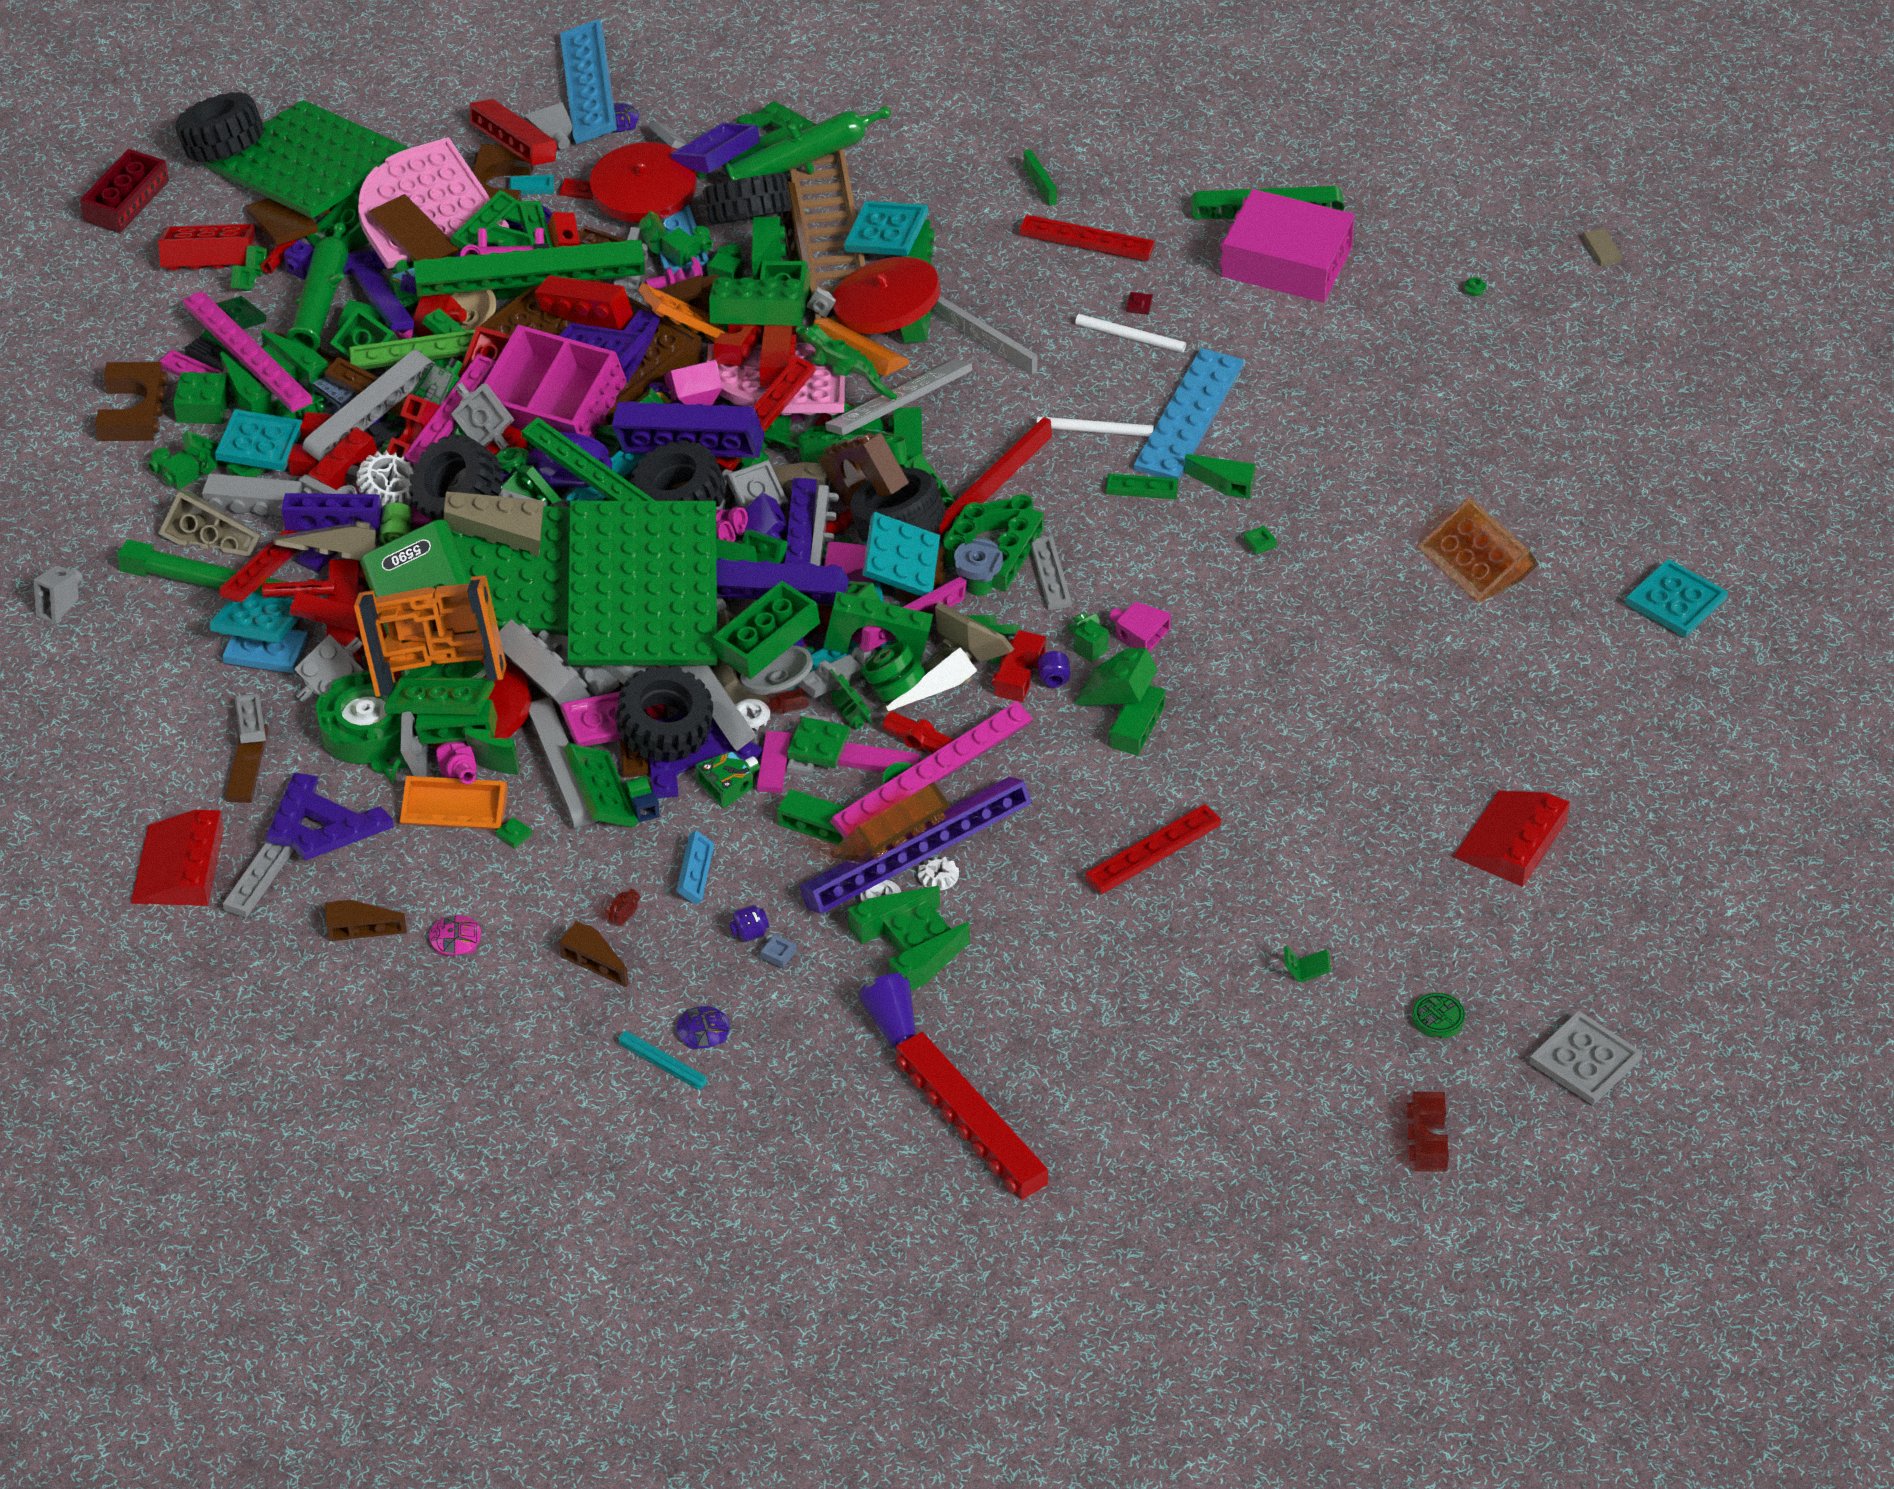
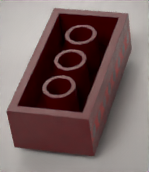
M127 149L80 199L83 220L121 233L169 182L166 160Z

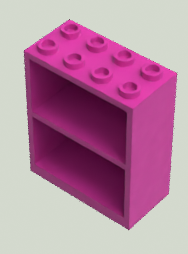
M1252 189L1249 196L1244 198L1241 211H1237L1234 224H1230L1227 237L1221 241L1220 251H1223L1219 262V268L1222 269L1221 277L1324 303L1352 249L1355 214Z
M517 325L484 384L487 383L513 417L514 421L509 425L522 431L538 417L558 432L576 433L595 439L597 429L604 424L609 409L614 406L617 395L625 387L626 377L618 356L614 351Z

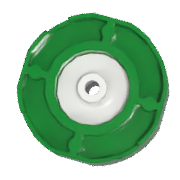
M370 671L346 675L331 683V689L324 696L321 694L316 703L322 745L334 757L350 763L367 764L371 763L372 760H388L401 753L402 714L385 713L384 705L390 695L375 696ZM396 681L394 682V685H393V688H392V690H391V693H392L394 687H395L396 684H397Z

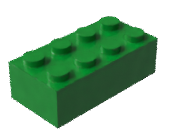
M720 277L714 279L709 298L710 323L801 326L805 311V281H799L798 279L781 281L774 278L754 280L749 277L742 279Z
M784 581L779 582L712 636L717 658L751 680L820 624L817 603Z

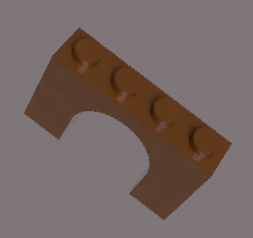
M481 144L479 153H475V166L471 167V171L486 193L492 198L499 190H502L516 200L522 201L521 190L494 188L486 183L500 176L531 175L534 166L502 145Z
M106 362L104 383L107 394H138L145 397V399L140 404L128 409H98L95 422L98 441H154L155 432L160 431L158 416H162L163 412L162 403L160 402L165 400V388L163 385L168 383L167 371H163L162 362Z
M869 432L861 437L856 436L849 441L846 439L838 444L833 443L824 448L825 453L818 457L819 462L846 507L850 506L852 496L857 488L867 481L861 468L869 477L879 497L891 495L909 483L882 433L872 435Z

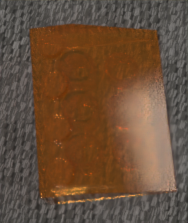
M1470 497L1417 546L1478 603L1519 583L1539 565L1530 550Z
M932 782L856 827L830 855L832 858L863 862L872 857L877 860L888 852V847L893 845L894 848H897L907 841L906 837L910 834L914 837L921 834L927 829L925 825L930 822L933 826L946 818L944 813L951 806L935 782Z

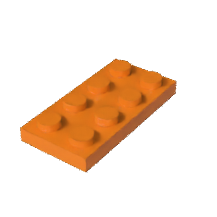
M643 282L639 287L638 291L644 297L643 301L653 307L652 311L661 317L667 315L674 323L678 325L684 323L690 330L699 333V331L704 332V335L713 341L718 338L720 333L728 334L721 324L710 323L709 313Z

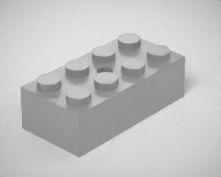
M511 619L499 631L504 657L516 665L525 677L547 697H550L560 709L562 703L590 697V694L585 689L588 685L579 677L580 675L570 665L567 666L563 663L562 658L554 651L551 652L539 637L533 636L532 632L523 623L517 625Z

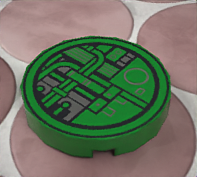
M1429 993L1420 997L1415 1002L1412 1010V1020L1417 1030L1428 1037L1441 1036V1038H1449L1456 1035L1463 1028L1465 1011L1460 1001L1453 996L1444 993Z

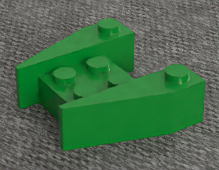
M263 329L261 331L262 349L291 377L299 381L312 393L311 384L325 377L328 362L316 351ZM222 351L220 356L223 373H227L229 387L239 409L272 415L271 396L273 393L240 361H233Z
M939 886L869 898L848 908V928L861 944L885 934L900 954L889 959V974L899 973L902 974L903 978L907 976L910 981L911 991L925 985L970 943V924L968 921L951 929L935 910L940 907Z

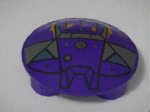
M614 103L617 130L612 132L635 129L636 123L639 120L638 111L631 105Z
M709 1006L695 1007L686 1011L677 1023V1033L680 1039L686 1043L688 1048L693 1050L709 1048L724 1043L730 1030L727 1016L719 1009Z

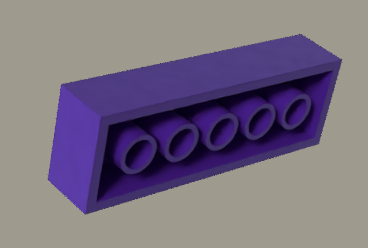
M633 401L618 402L612 423L624 453L647 454L649 451H655L656 447L660 445L662 447L668 445V442L680 443V441H688L690 444L696 442L701 444V446L707 447L716 457L759 458L765 437L755 408L745 405L715 406L680 403L659 404L656 402L636 403Z

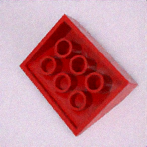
M256 223L167 226L158 240L160 267H167V270H178L180 266H189V269H201L207 265H211L214 269L224 268L225 265L246 267L247 246H254Z
M1499 790L1453 858L1523 887L1566 824L1570 802L1547 792Z
M195 809L148 825L131 904L208 906L224 832L221 810Z

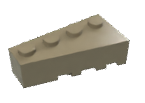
M446 492L444 520L448 522L452 531L472 537L475 535L484 537L488 542L495 544L497 541L510 545L511 549L517 551L523 549L530 551L531 555L539 557L544 500Z

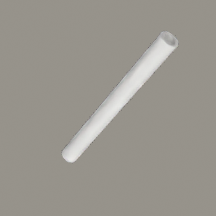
M1078 314L1076 318V325L1180 353H1183L1186 348V342L1082 314Z
M1037 416V423H1038L1043 417ZM1046 417L1051 419V428L1056 430L1150 437L1154 430V425Z

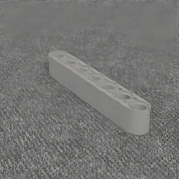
M411 351L305 439L303 449L320 462L355 427L362 431L366 430L407 396L408 393L413 391L431 365L435 363L420 351Z
M550 697L532 701L527 717H530V724L534 734L538 736L537 741L540 749L545 753L544 758L547 766L552 770L551 775L556 786H559L558 793L563 803H566L565 810L570 821H573V829L598 822V820H593L564 752V748L569 742Z

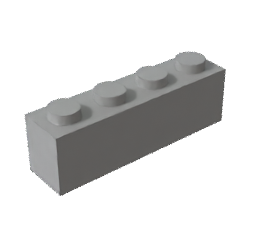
M209 474L202 495L204 500L222 511L282 516L281 509L285 493H302L301 490L303 488L302 482Z

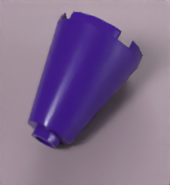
M899 973L880 976L874 979L876 984L870 987L866 984L859 991L861 1003L893 1048L916 1035L910 981L907 976L903 978L902 974Z

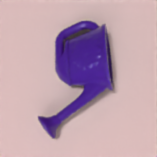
M559 432L612 469L613 463L610 457H608L609 452L601 442L581 434ZM538 448L528 453L529 461L526 463V466L537 464L536 471L548 485L553 487H591ZM513 470L510 473L506 471L500 474L503 475V479H505L508 476L512 475L516 470Z

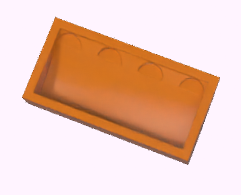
M821 318L814 321V324L822 328L828 337H831L833 340H843L847 345L855 350H859L862 355H866L867 359L873 362L877 373L883 376H887L907 366L910 362L907 358L850 330L833 319Z
M406 776L400 824L498 830L502 826L507 803L506 781L475 780L471 784H464L457 778Z

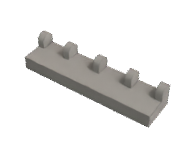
M819 485L810 563L817 566H822V562L825 563L826 554H823L824 541H834V534L825 533L827 520L834 521L837 516L835 512H828L829 501L837 502L839 499L838 494L829 493V486Z
M545 630L541 631L538 637L548 646L547 648L551 652L554 651L562 658L563 663L568 666V637L565 634H549ZM570 665L588 685L587 688L597 696L608 694L620 687L619 680L601 665Z

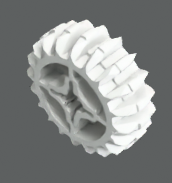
M387 450L383 455L378 451L374 454V457L369 455L366 461L361 463L360 469L357 472L356 486L359 487V494H380L382 507L389 503H402L409 506L412 502L409 486H412L409 480L410 475L414 473L411 462H406L404 456L401 458L397 457L396 452L393 455H389Z

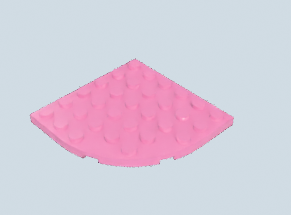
M447 137L398 152L385 159V163L381 166L375 167L362 185L358 214L360 224L367 239L387 269L394 267L400 260H406L407 263L412 262V260L368 217V211L406 194L451 239L452 235L491 198L450 138ZM505 219L499 224V226L509 228Z
M797 343L796 356L814 365L816 371L780 413L781 415H791L792 413H803L805 415L827 413L835 415L844 413L845 376L834 374L833 367L828 364L822 366L813 363L812 356L815 355L816 349L811 344ZM708 344L707 362L715 360L714 344ZM757 344V347L752 350L750 357L745 360L742 366L717 364L723 386L719 395L733 402L734 405L753 407L768 389L760 388L759 365L762 344Z

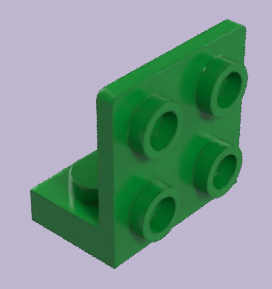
M521 465L500 486L502 490L506 489L536 500H544L547 506L557 507L562 502L533 466Z

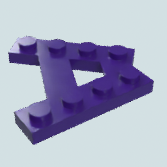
M678 711L672 718L655 720L660 722H676L685 718V716ZM712 719L708 738L696 753L692 754L690 752L689 757L682 760L679 757L673 762H668L665 759H661V762H658L650 757L653 795L655 794L657 799L679 797L678 774L695 768L696 764L728 752H734L742 761L752 756L759 759L763 754V748L750 741L736 751L716 721Z
M294 772L267 833V843L291 846L306 861L393 828V819L381 806L357 814L315 794L318 786V776ZM306 815L327 826L312 830L302 825V822Z

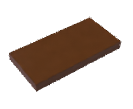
M406 194L368 211V217L413 262L422 259L454 257L459 254L460 248L450 243L451 239Z
M270 198L245 205L247 213L276 245L318 232L317 224L310 217Z

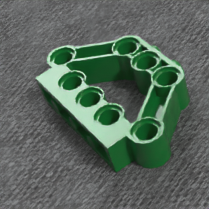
M1019 494L1010 499L982 504L977 502L970 503L964 507L959 516L955 517L952 528L945 533L943 537L944 559L947 564L956 569L954 554L959 545L964 542L965 545L972 543V540L977 539V535L983 532L1008 528V532L1001 534L998 539V550L1002 551L1003 565L1001 570L993 576V579L989 582H983L962 577L966 580L968 591L971 594L984 596L992 588L1006 592L1031 552L1030 541L1034 542L1036 538L1041 536L1044 531V513L1034 510V502L1030 496Z

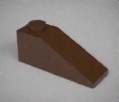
M355 900L325 902L329 941L407 933L404 913Z
M576 921L559 941L561 958L623 987H627L629 984L628 972L623 962L599 931L590 925H584Z

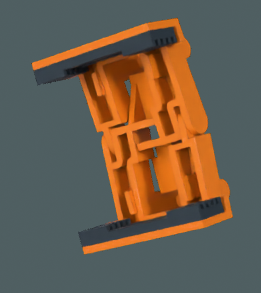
M486 575L471 577L469 584L438 586L436 590L433 587H427L375 597L374 590L358 594L354 608L376 697L391 694L395 682L393 672L430 666L432 661L436 664L483 659L488 681L503 679L507 665ZM434 619L436 621L438 631H434L432 624V620ZM380 623H387L389 634L385 640ZM477 630L475 633L454 635V633ZM402 640H410V642L402 643Z

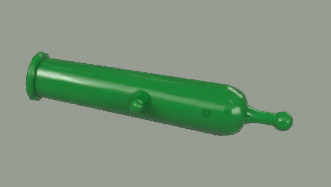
M883 106L877 112L866 116H860L854 111H845L801 132L798 131L795 124L791 123L788 125L790 137L733 164L725 163L726 171L731 181L766 174L785 173L800 166H804L808 174H813L815 169L812 161L857 144L865 136V128L879 119L889 118L891 110Z
M342 222L334 224L333 236L321 239L315 246L302 293L295 299L298 307L292 328L286 333V339L314 351H317L321 346V332L339 283L345 278L343 272L348 261V248L341 240L342 234L346 231V226Z

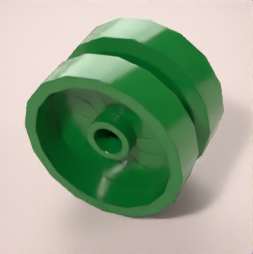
M899 641L884 647L871 656L861 669L867 682L874 684L873 691L880 701H891L902 696L915 687L925 675V669L919 660L912 659L914 656L913 651L907 642Z

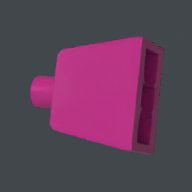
M1139 602L1133 603L1126 611L1115 607L1109 616V620L1116 623V638L1131 648L1147 647L1149 652L1168 633L1171 627V613Z

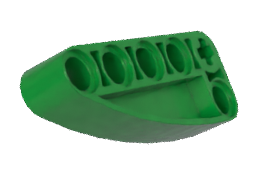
M814 426L798 437L800 459L802 462L820 463L818 457L825 453L823 449L833 443L838 444L846 439L849 441L856 436L861 437L869 432L872 435L882 433L899 465L908 462L905 437L887 432L857 428L845 435H839L826 431V426Z

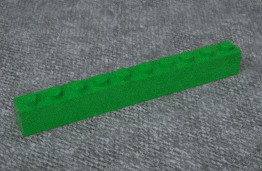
M626 240L622 242L582 244L568 247L559 246L547 249L537 248L525 251L515 250L504 253L493 252L483 255L471 254L461 257L422 259L414 261L417 297L535 286L541 285L548 276L585 281L645 275V260L642 240Z

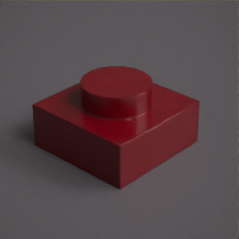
M1130 292L1127 312L1149 315L1153 294Z

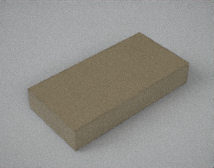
M1605 228L1584 232L1583 238L1600 266L1622 261V255Z

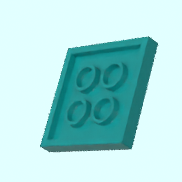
M865 201L844 243L845 252L908 256L929 213L928 205Z
M235 409L215 452L216 460L285 471L293 445L297 443L301 434L300 427L303 420Z
M874 512L870 517L862 575L923 597L933 591L940 535Z
M1667 559L1626 597L1625 604L1686 638L1727 599L1728 591L1676 562Z
M253 592L243 602L229 600L210 621V631L219 632L222 635L241 636L244 639H258L267 643H279L301 617L290 614V607L294 599L284 597L264 598L262 593Z

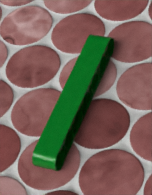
M1337 186L1255 189L1344 211L1345 208L1342 190ZM1252 189L1197 191L1190 197L1192 216L1196 220H1200V218H1235L1237 211L1242 209L1244 198L1249 196Z

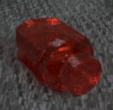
M802 688L778 693L776 698H769L771 711L778 712L779 709L781 714L804 709L809 703L805 697L806 693Z
M634 889L619 893L605 908V918L610 922L623 926L638 908V902L641 899L639 893Z

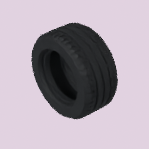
M901 468L909 483L891 495L879 497L870 479L858 487L852 496L850 511L862 541L865 542L868 539L870 517L874 512L930 532L937 530L944 518L945 506L935 478L922 469Z

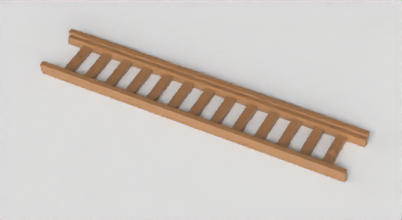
M844 149L835 152L836 154L827 155L812 161L813 165L837 163L838 168L814 170L813 174H808L806 171L798 172L797 168L790 170L791 182L795 183L811 267V298L818 288L817 281L845 279L852 272L866 265L864 253L854 252V254L812 257V252L845 249L844 243L846 240L810 243L809 238L849 234L857 218ZM840 177L841 181L838 183L800 186L799 182L801 180ZM843 192V197L802 199L804 194ZM841 205H845L846 211L805 214L804 209ZM848 219L849 224L844 226L807 228V223ZM856 263L857 268L815 273L814 267ZM838 285L819 288L833 295ZM814 312L815 320L825 318ZM836 316L826 317L838 322Z

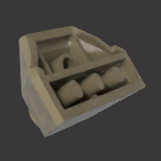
M940 601L936 604L937 633L942 637V644L945 647H961L969 660L973 658L978 662L990 660L1011 653L1014 650L1004 635L995 632Z

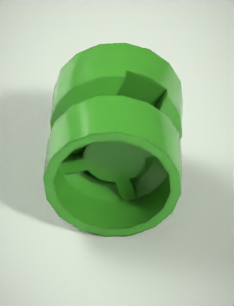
M389 503L382 507V525L380 526L379 540L383 544L390 543L411 532L410 526L412 525L413 514L411 507L402 503Z

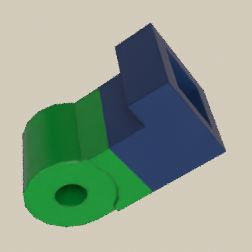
M642 776L625 781L626 793L638 823L660 817L659 801L656 795H653L647 778ZM652 808L649 814H641V809Z

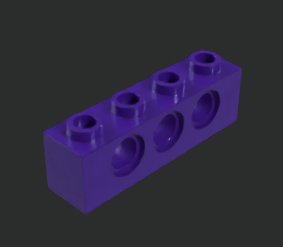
M285 493L281 511L285 530L309 531L344 524H356V521H364L370 523V527H373L376 532H380L382 524L380 494Z

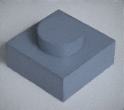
M774 935L761 950V958L784 968L797 952V945Z

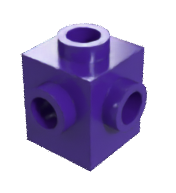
M299 240L284 252L287 272L305 280L314 247Z

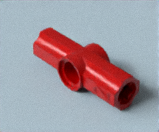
M890 711L885 716L882 724L883 731L903 739L907 747L916 748L915 751L918 752L924 749L935 753L955 740L936 731L934 726L925 719H919L916 722L894 711Z

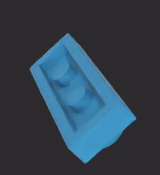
M697 830L689 834L676 892L693 904H698L703 899L715 844Z

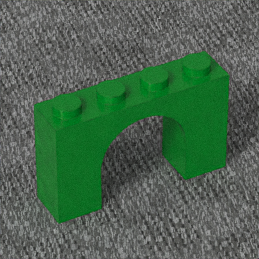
M837 591L823 648L847 653L852 634L857 629L865 626H877L893 633L898 642H907L913 651L914 656L912 659H917L921 663L933 614Z

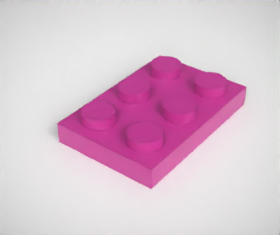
M620 691L561 704V712L576 745L586 747L621 739L620 733L616 728V712Z

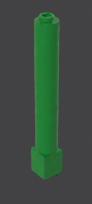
M130 539L126 540L117 554L120 572L141 577H147L148 574L215 590H220V587L239 571L155 551L154 545ZM269 577L265 582L278 583L286 581ZM263 583L254 592L262 593Z

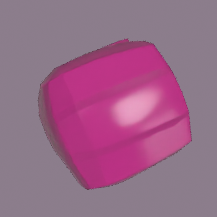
M691 257L692 268L690 271L683 273L682 268H680L673 275L672 269L669 267L666 268V273L663 276L646 278L645 284L660 290L662 287L698 275L703 277L702 265L698 259Z
M464 741L444 743L437 748L439 769L444 778H457L464 784H471L475 781L477 769L471 746H467Z

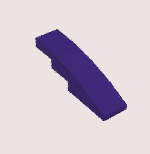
M639 309L624 330L646 334L648 340L622 368L626 377V383L630 381L641 363L661 319V316L654 312Z

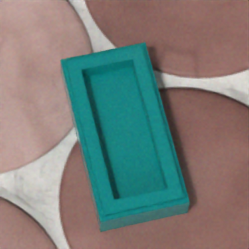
M554 175L510 176V189L521 190V195L554 194Z

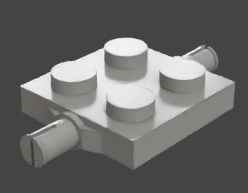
M459 383L454 389L462 397V400L451 415L466 435L484 447L490 442L495 441L501 451L508 448L510 445L503 438L502 434L514 419L487 383L482 384L474 392L470 393L463 383Z
M329 634L294 668L307 685L296 696L303 703L313 692L324 696L331 689V683L346 675L364 672L365 670L353 655L363 645L362 641L355 637L346 647L339 644Z

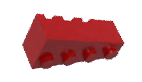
M548 276L535 291L542 311L578 324L624 331L634 317L625 288L621 285Z

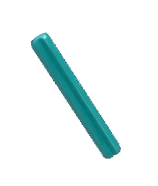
M623 1031L619 1036L620 1045L698 1090L706 1086L707 1076L629 1031Z

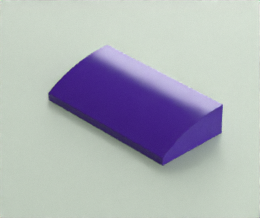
M722 122L672 152L671 158L689 169L710 173L759 143L758 125Z

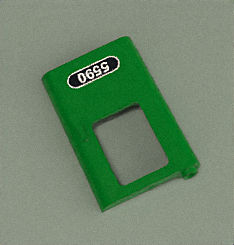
M446 520L433 521L365 554L360 559L370 591L374 590L375 597L427 587L437 588L438 586L470 583L466 568ZM383 623L386 634L388 635L389 632L387 623ZM477 630L462 632V634L475 633ZM402 640V643L410 642V640ZM432 661L430 666L401 670L400 672L402 677L415 678L442 664H436Z

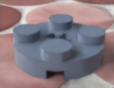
M973 539L972 543L967 545L964 542L958 546L954 554L956 572L962 577L989 582L1002 568V551L998 550L996 543L987 539ZM979 557H980V558H983V560H981V561H975V560H977Z

